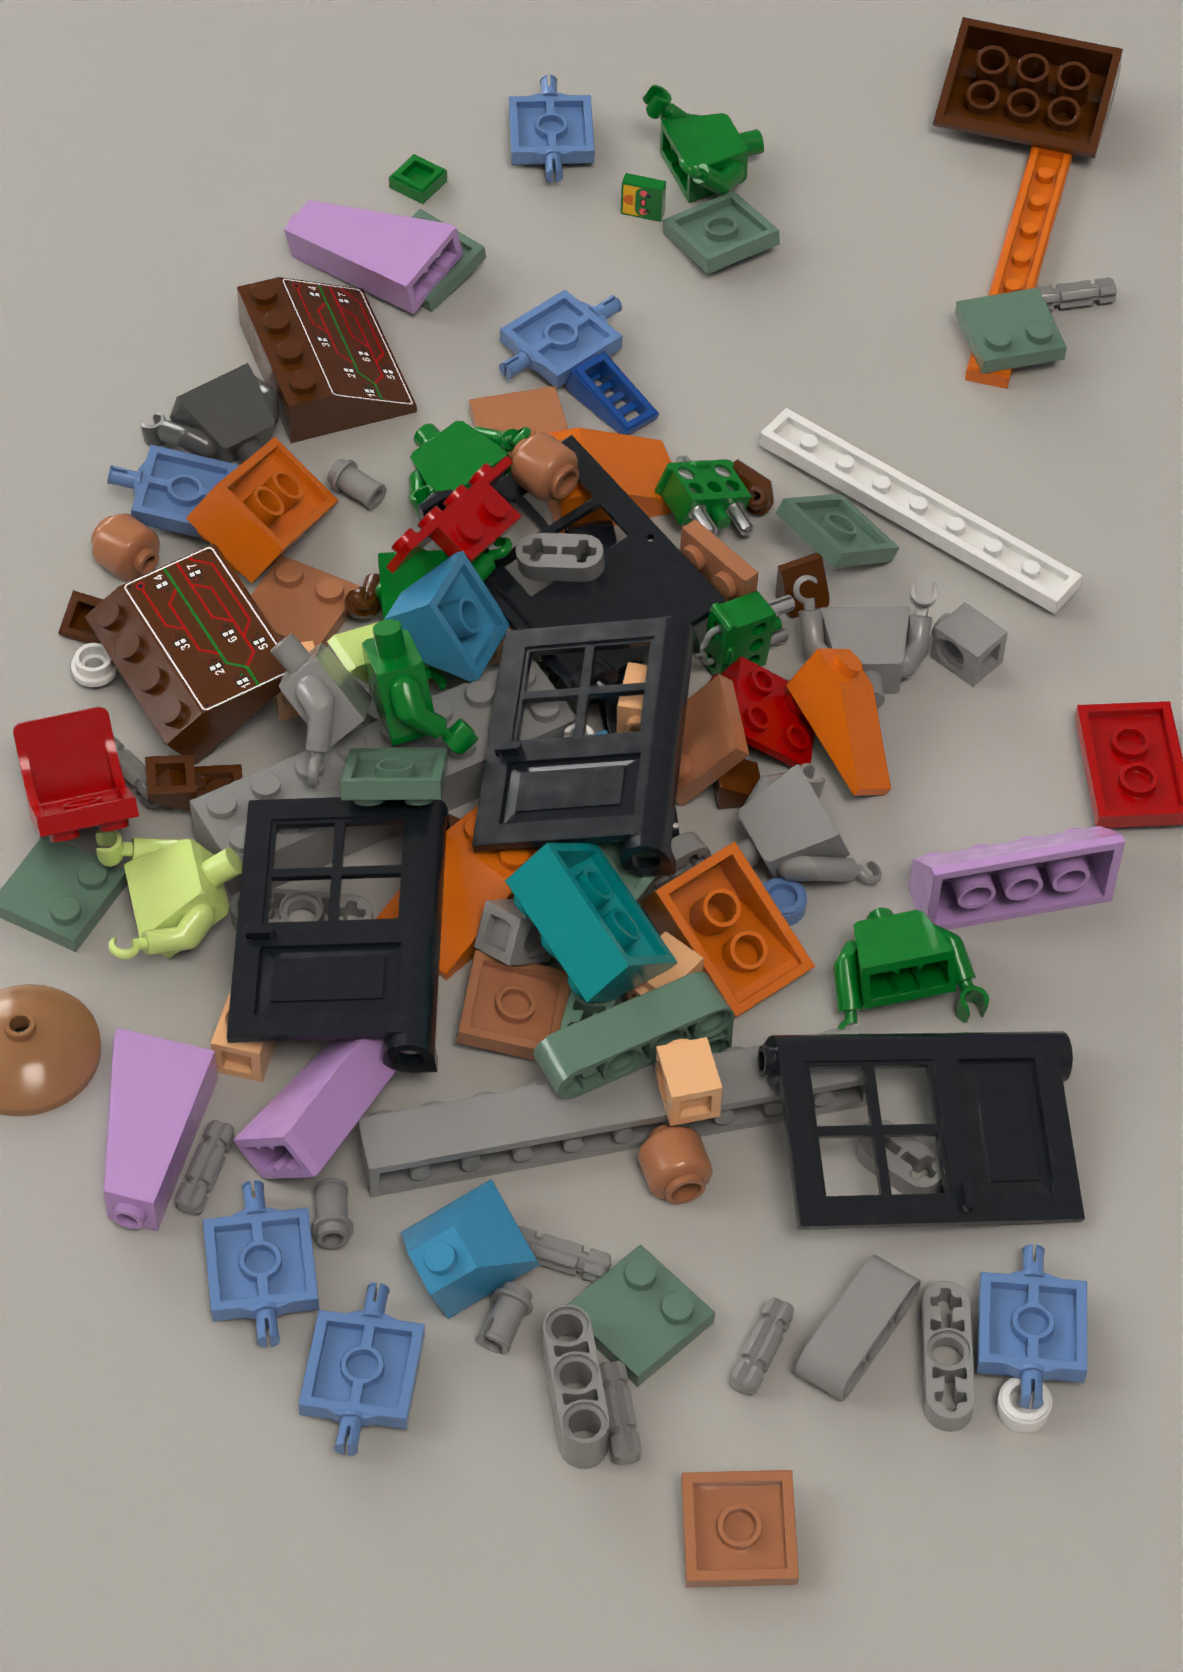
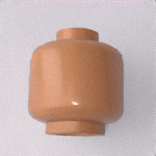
M539 433L529 439L524 438L518 442L512 451L511 476L516 484L535 498L545 502L555 500L556 498L561 499L567 496L576 486L580 473L578 470V458L573 450L552 435Z
M122 513L108 516L100 521L93 531L91 543L94 560L117 578L123 581H131L140 575L153 571L157 566L160 547L158 535L132 515Z
M669 1124L661 1125L651 1131L638 1152V1160L651 1194L661 1200H667L671 1204H684L698 1198L705 1191L706 1185L709 1183L713 1173L711 1162L699 1133L689 1127L670 1126Z

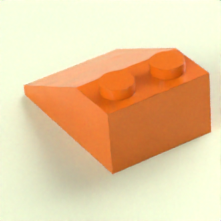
M580 427L548 433L560 442L573 435L649 518L672 513L662 496L654 491L666 465L672 463L662 440ZM577 482L574 489L567 496L561 499L556 498L546 503L555 522L592 499V497ZM599 507L574 524L612 519Z
M274 437L217 483L186 519L196 528L200 537L218 546L231 567L252 584L339 500Z
M478 805L446 831L439 975L446 981L473 959L475 950L481 951L475 948L474 945L486 900L513 899L514 894L505 880L538 851L535 847L474 851L472 843ZM400 889L376 919L398 918Z
M735 841L658 888L640 902L660 935L665 931L704 958L703 972L710 976L731 1007L734 1018L816 967Z

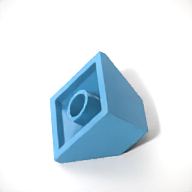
M463 551L453 554L402 591L384 620L395 619L399 621L402 625V630L409 631L424 663L470 682L480 678L504 638L505 631H508L511 626Z
M492 1179L401 1232L408 1255L430 1296L447 1319L490 1295L495 1289L501 1288L504 1282H512L540 1265Z

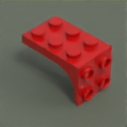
M97 706L19 722L14 726L13 736L30 817L40 837L50 836L51 842L67 841L80 837L79 829L99 826L100 832H109L129 826L128 819L139 817L136 798L127 787L123 777L109 713L105 708Z

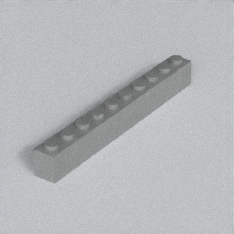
M859 1027L846 1030L829 1029L820 1034H861ZM762 1045L746 1048L734 1046L722 1052L713 1053L712 1055L723 1087L720 1117L676 1126L692 1128L702 1137L783 1122L780 1087H771L766 1077H761L758 1072L757 1054L759 1047ZM652 1064L572 1099L559 1098L550 1083L536 1082L527 1084L519 1089L497 1093L480 1092L470 1098L448 1102L430 1101L420 1107L398 1111L380 1110L372 1113L370 1116L360 1118L358 1121V1138L371 1198L637 1149L649 1137L651 1131L661 1125L669 1124L655 1078V1064ZM862 1069L810 1070L816 1115L867 1106Z

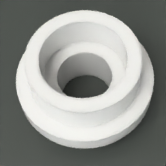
M101 643L83 645L77 650L71 662V671L74 679L87 687L104 686L110 683L118 674V668Z

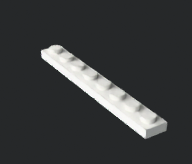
M785 408L760 432V446L1054 614L1080 588L1082 580L1080 573L788 408Z

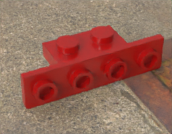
M506 456L493 468L488 463L484 464L468 481L471 485L469 489L461 484L444 501L443 505L446 508L443 511L438 506H435L417 525L421 529L416 533L412 528H409L393 544L391 548L397 554L386 568L392 574L395 573L432 540L449 557L463 551L469 561L473 563L522 517L493 488L512 465L513 461Z

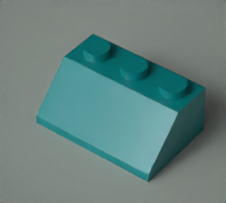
M546 843L505 880L514 894L513 900L516 907L522 914L532 920L541 934L540 940L543 947L551 956L558 959L568 974L569 986L586 1003L612 1001L666 972L678 963L597 843Z

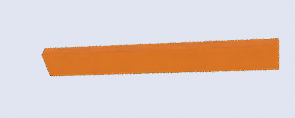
M1032 146L988 296L1037 287L1073 154ZM971 352L965 380L1008 389L1013 368L982 374Z

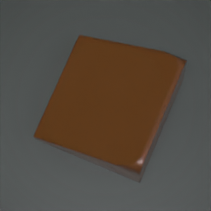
M814 553L778 566L775 597L777 599L790 595L795 601V609L786 613L789 618L799 617L798 611L804 610L803 603L799 602L793 593L795 581L804 575L815 577L817 584L810 580L804 581L800 585V594L804 598H814L815 608L829 606L830 596L822 556L819 553Z
M73 590L58 634L87 644L101 643L85 616L104 599Z
M743 759L713 783L718 809L744 806L745 801L761 778L757 762Z

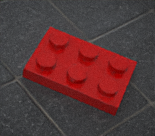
M1171 702L1077 705L1075 722L1095 825L1105 828L1183 825V758Z

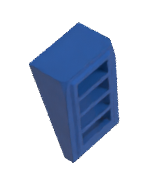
M605 351L571 370L565 387L577 400L619 434L630 435L658 418L659 413ZM599 381L602 384L597 387L594 382ZM609 390L614 393L608 398L604 395ZM621 400L626 403L619 409L614 406V404ZM633 410L639 414V416L630 421H627L624 415Z

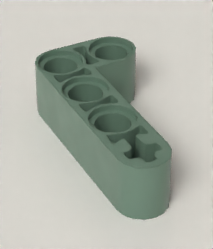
M694 972L546 1036L534 1049L533 1056L558 1097L561 1099H572L656 1062V1046L667 1045L677 1039L693 1040L707 1037L712 1054L730 1048L732 1045L734 1013L710 976L705 972Z

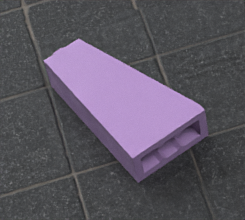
M308 200L301 210L289 219L287 226L284 228L292 257L357 288H361L412 314L418 310L428 294L463 256L457 228L451 224Z
M117 1028L113 1042L103 1190L108 1219L114 1220L119 1225L129 1229H139L142 1227L158 1231L218 1081L214 1050Z
M387 1038L331 1040L233 1139V1142L262 1179L315 1177L322 1170L397 1071L387 1066L383 1060L384 1042Z

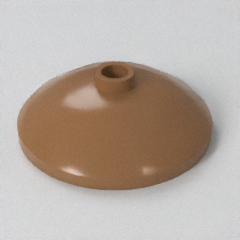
M23 984L0 989V1114L6 1116H31L54 1110L68 1103L89 1084L100 1062L101 1038L94 1016L76 997L54 987ZM22 1028H26V1029H27V1030H25V1031H23V1032H15V1030H18V1029H22Z

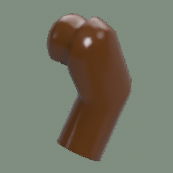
M737 459L733 462V469L752 496L746 509L755 515L767 513L774 504L771 480Z
M368 574L365 577L363 586L348 592L345 597V608L349 615L357 619H372L378 616L381 605L375 594V589L380 582L379 574Z

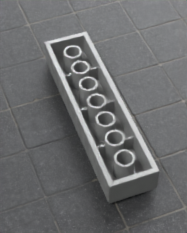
M532 657L527 692L555 690L556 688ZM500 668L480 676L478 680L468 681L431 697L434 711L447 719L446 726L448 728L459 718L465 720L473 728L474 734L479 740L465 753L457 754L453 752L441 737L433 739L426 736L392 746L381 719L349 732L330 747V752H323V762L319 772L321 780L318 786L313 787L308 783V766L311 760V751L307 750L190 800L194 838L197 843L214 855L225 848H231L238 855L243 865L249 800L341 797L340 781L350 748L448 747V770L441 800L445 802L448 811L480 798ZM565 701L525 704L520 740L563 737L565 729L575 723L576 715ZM404 825L346 827L344 857L403 832ZM335 827L277 829L274 869L318 868L332 863ZM242 874L224 883L232 897L241 888ZM273 881L272 888H276L289 881Z

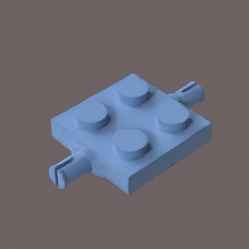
M544 75L540 79L541 93L531 96H509L511 165L545 164L546 180L553 183V171H555V182H559L563 178L562 164L594 163L595 148L591 95L557 93V78L550 75V86H548L547 75Z
M563 290L500 329V342L516 355L499 364L501 374L504 377L506 376L507 380H510L523 370L532 369L556 388L566 384L572 369L603 351L610 356L622 349L623 336L606 321L612 315L622 311L620 300L618 298L615 299V295H611L596 306H591L579 301L567 290Z
M150 445L146 461L139 467L138 471L111 465L107 484L134 489V503L131 515L146 526L202 538L186 517L217 483L239 465Z
M254 1180L256 1198H252L251 1181H247L242 1185L245 1210L227 1217L203 1219L212 1322L241 1318L256 1319L257 1344L260 1347L267 1348V1328H269L271 1347L280 1343L277 1316L285 1313L319 1310V1299L308 1207L289 1210L266 1208L264 1184L261 1181Z
M1028 1244L1022 1248L1023 1271L1010 1274L980 1273L978 1288L977 1373L1013 1376L1021 1379L1020 1405L1029 1409L1032 1391V1409H1038L1044 1404L1043 1381L1058 1380L1085 1383L1087 1375V1281L1060 1279L1044 1273L1045 1249L1043 1246L1036 1244L1033 1261V1244Z
M377 1283L368 1284L363 1311L340 1313L319 1310L299 1400V1415L332 1419L340 1423L334 1449L342 1455H345L346 1444L348 1456L357 1454L362 1426L377 1425L406 1430L408 1427L425 1338V1324L400 1321L384 1314L390 1289L383 1283H380L378 1296Z

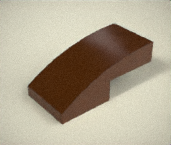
M193 754L145 757L148 801L175 809L191 811L190 800L243 778L241 764L194 766Z

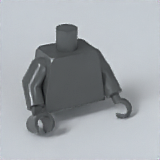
M246 363L177 396L170 415L171 421L166 420L162 412H158L153 415L155 425L140 424L144 441L148 446H162L168 443L194 455L229 463L240 460L243 463L272 438L276 424L279 421L278 392L257 378L249 364Z

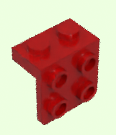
M742 656L738 658L720 675L733 681L747 744L791 767L797 764L799 766L804 763L811 764L814 730L786 687L789 681ZM718 673L715 674V675L710 679V681H711L713 678H715V677L718 675Z

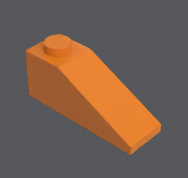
M818 648L787 683L786 687L854 796L886 795L891 790L873 684L862 669L863 666L860 659L850 649Z

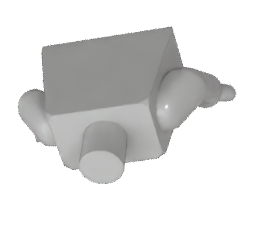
M811 575L799 577L793 585L794 597L803 603L804 610L798 611L804 657L808 660L818 648L850 649L860 659L863 666L862 669L873 684L877 708L881 707L885 702L884 694L899 692L901 678L913 675L928 653L932 617L928 616V611L936 602L938 596L937 584L933 582L932 596L927 600H922L915 594L917 580L912 583L909 595L915 610L914 614H909V607L815 608L814 598H804L800 594L799 589L804 581L810 580L817 584V579Z
M290 633L278 642L270 652L286 669L279 684L281 692L308 725L306 750L311 751V760L308 766V783L315 787L319 785L321 780L319 772L323 762V752H330V747L366 719L372 697L324 644L320 643L308 652L295 635Z
M804 763L799 766L797 764L787 772L766 775L758 780L744 806L737 813L749 836L736 842L751 867L764 860L773 878L783 877L787 881L852 882L856 876L861 882L869 885L880 881L882 876L881 869L874 861L867 863V866L873 872L874 876L865 871L862 865L856 864L853 858H845L850 853L819 800L825 779L822 777L812 779L815 771L813 765Z

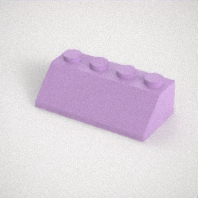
M1102 826L1085 829L1071 828L1062 833L1039 837L1025 836L1016 841L993 845L979 844L969 849L947 853L933 852L923 857L913 858L908 888L916 910L923 911L934 925L936 924L946 930L1112 901L1125 840L1123 835Z

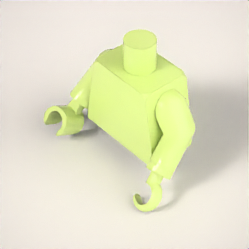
M98 830L95 836L98 845L104 847L112 846L110 848L102 847L96 849L97 858L100 863L111 867L119 864L124 856L131 859V861L124 864L139 938L131 940L132 948L130 949L118 948L115 945L117 938H112L108 946L109 951L115 957L131 959L138 954L139 950H143L146 956L162 954L169 959L180 951L196 948L210 928L228 914L230 907L224 883L242 874L243 867L238 855L231 848H225L214 855L193 839L133 837L131 842H122V837L118 830L100 832Z

